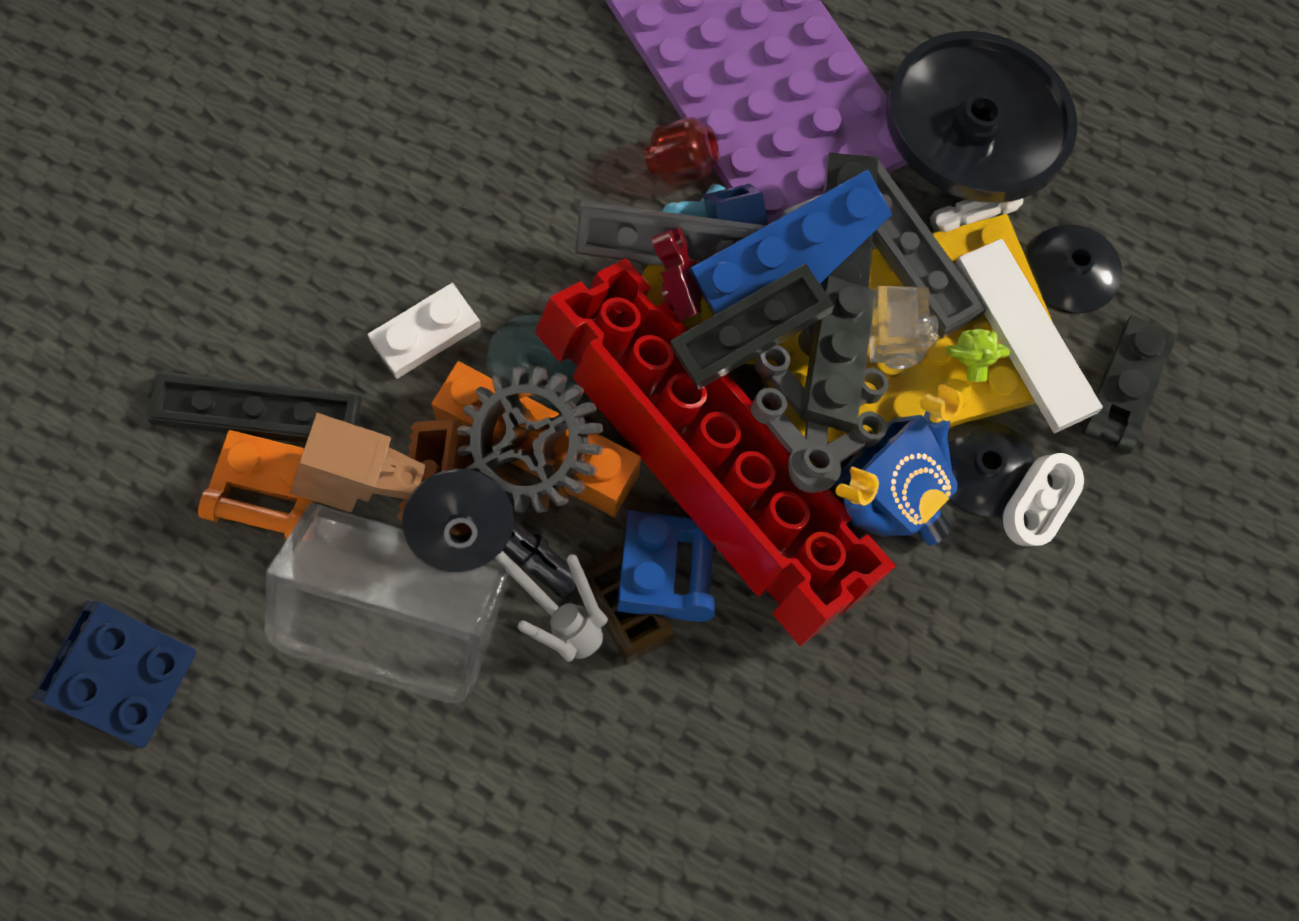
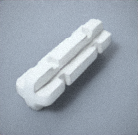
M1023 198L1000 203L977 202L965 199L957 202L955 207L949 205L935 210L930 217V224L933 227L934 233L939 231L948 232L962 225L996 217L998 214L1004 215L1014 212L1023 204Z

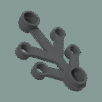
M815 323L803 329L798 336V344L808 357H810ZM776 345L758 355L755 361L757 373L764 379L770 380L776 389L764 388L759 391L751 405L752 415L760 423L766 424L790 453L788 472L791 481L797 488L808 493L828 490L840 477V462L863 447H875L886 434L887 424L879 414L867 411L858 417L857 425L849 433L827 444L828 426L802 419L806 423L804 437L784 415L788 402L800 416L804 387L788 369L790 365L788 352L783 347ZM766 358L775 360L779 366L769 364ZM875 368L865 369L860 407L865 403L874 404L878 402L887 391L889 382L885 374ZM865 382L873 384L876 390L870 389ZM762 402L772 404L776 411L768 410ZM863 425L872 428L875 434L868 433L863 428ZM810 461L817 463L820 468L813 466Z

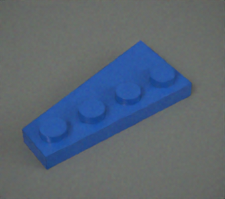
M869 169L688 270L714 316L805 263L818 282L821 283L893 214Z

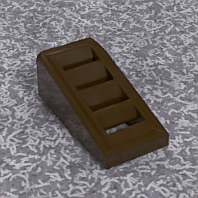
M621 548L583 568V571L599 609L608 618L605 627L624 662L628 665L672 641L675 633L665 615L635 613L620 622L615 614L620 612L616 611L617 601L609 605L605 597L619 589L620 577L600 588L594 579L619 566L621 568ZM648 619L653 625L652 628L629 639L625 631Z

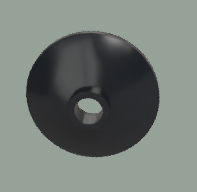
M1065 224L1052 227L1041 233L1034 240L1027 254L1026 260L1043 300L1052 307L1065 312L1087 313L1100 309L1112 300L1121 285L1122 264L1117 251L1104 236L1084 226ZM1072 256L1082 259L1086 266L1075 264Z
M976 420L961 424L948 433L951 471L958 483L957 491L949 500L961 510L976 516H1002L1011 497L1034 463L1033 454L1025 440L1014 430L1003 424L988 420ZM982 457H993L997 461L998 469L991 470L986 468L982 463Z
M449 469L426 478L413 490L404 507L402 525L409 548L422 562L441 571L466 572L488 564L503 551L513 531L514 515L508 495L494 479L484 473L471 469ZM457 523H465L470 527L468 532L460 535L452 534L450 529Z

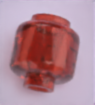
M687 117L654 128L650 137V146L645 147L644 156L650 173L652 175L658 174L663 183L675 187L708 177L712 172L713 164L719 161V147L715 133L710 125H703L695 117Z

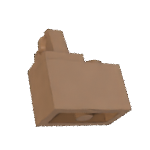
M316 413L290 494L351 513L358 499L369 502L372 494L408 499L413 490L421 483L425 465L389 448L392 437Z

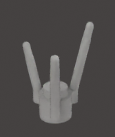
M503 551L496 556L495 559L551 616L552 634L526 621L518 623V629L521 632L557 651L567 662L572 661L574 658L588 657L598 650L604 639V629L602 626L607 623L608 618L599 609L576 555H569L567 563L585 607L572 603L558 607Z

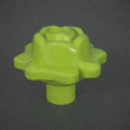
M975 329L963 331L958 338L957 345L946 347V353L950 354L951 357L958 358L962 364L967 365L968 381L983 382L987 381L988 366L995 363L998 358L1009 356L1010 349L1000 343L998 344L996 332Z

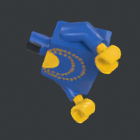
M940 384L937 397L928 393L920 399V407L926 411L924 417L921 414L891 419L887 423V432L880 442L872 448L863 447L841 469L840 477L833 486L836 488V494L844 498L846 512L852 518L849 522L851 526L881 537L913 535L918 532L929 546L941 542L951 533L953 528L940 511V508L957 491L958 483L951 471L948 432L950 420L959 414L963 405V396L960 392Z

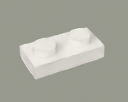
M452 282L368 333V337L390 371L398 379L476 331L481 325L476 314Z

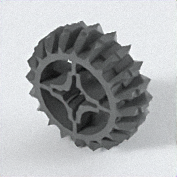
M541 367L533 369L530 379L524 368H513L511 383L504 375H494L492 377V384L496 393L494 394L485 387H479L475 390L477 398L483 405L480 408L467 404L463 411L467 416L474 418L473 425H460L457 429L458 434L470 436L471 445L461 446L457 451L459 456H473L475 462L468 465L466 469L484 473L499 483L511 500L512 498L513 509L517 513L526 512L530 501L537 513L546 512L549 507V497L557 506L566 505L568 503V496L564 486L576 494L582 493L585 490V486L577 477V473L580 472L584 475L594 476L597 472V468L593 464L585 461L586 455H601L603 452L601 445L589 444L588 435L599 434L603 431L602 424L585 423V418L596 411L595 404L587 402L576 406V403L584 393V389L579 385H573L564 392L567 377L561 373H555L548 381L547 371ZM533 395L542 396L552 402L561 414L554 418L547 417L538 421L532 415L530 409L523 408L519 399ZM506 410L502 415L506 424V434L501 442L493 446V433L498 421L497 419ZM568 429V452L563 464L556 472L554 469L557 465L553 454L554 445L561 436L567 433L566 430ZM526 430L538 432L545 430L539 434V438L533 441L534 449L515 450L522 446V442L528 438ZM521 459L527 464L531 472L538 473L542 482L536 485L518 482L510 477L502 469L501 465Z

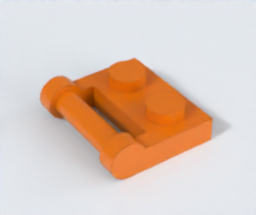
M229 430L209 487L204 491L200 499L198 508L199 518L214 522L223 518L284 533L285 539L303 543L317 504L316 501L290 494L304 448ZM234 487L295 502L296 504L290 513L227 497L230 488Z

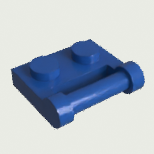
M634 510L627 511L616 611L636 614L665 615L666 618L694 622H705L714 617L715 598L710 595L713 543L692 519ZM678 541L692 543L689 594L687 595L674 594Z

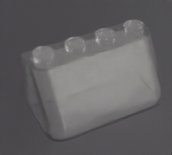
M310 502L266 572L265 634L269 642L285 654L442 702L461 703L470 697L477 682L510 584L511 575L496 559L480 568L466 572H446L435 569L415 556L405 540L403 529Z

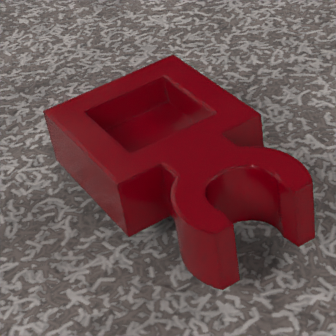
M678 227L651 237L654 250L665 268V271L661 272L664 281L662 283V294L665 303L672 311H675L678 321L701 313L702 294L688 270L697 264L695 260L690 261L687 243L681 228Z

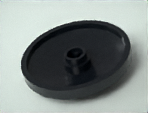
M977 31L950 32L921 43L899 65L886 98L888 129L903 159L915 172L932 185L954 196L972 201L987 203L1015 201L1043 189L1057 176L1068 160L1077 137L1078 124L1075 105L1069 90L1058 73L1043 58L1029 48L1011 39L991 33Z

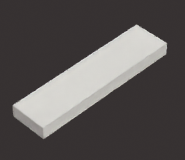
M1003 239L960 256L955 264L957 269L986 307L985 317L994 332L997 333L1001 344L1010 349L1009 358L1053 433L1098 414L1103 406Z

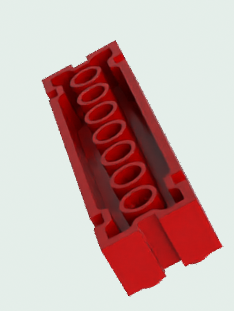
M626 258L596 273L589 290L580 281L551 296L535 334L559 362L565 359H571L577 369L572 378L584 389L588 397L637 455L641 456L642 461L756 596L759 597L766 591L769 592L779 604V607L772 613L773 616L800 647L827 627L840 613L844 614L866 597L896 567L868 534L859 540L847 527L852 518L847 514L846 508L829 489L808 493L800 490L793 484L788 472L790 453L766 424L760 423L754 418L751 412L752 401L728 374L697 390L671 349L670 343L671 340L689 329L681 320L678 321L676 314L665 302L656 307L647 298L651 286Z

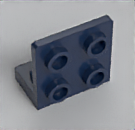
M87 600L31 698L139 748H144L151 739L196 655V650L100 601Z

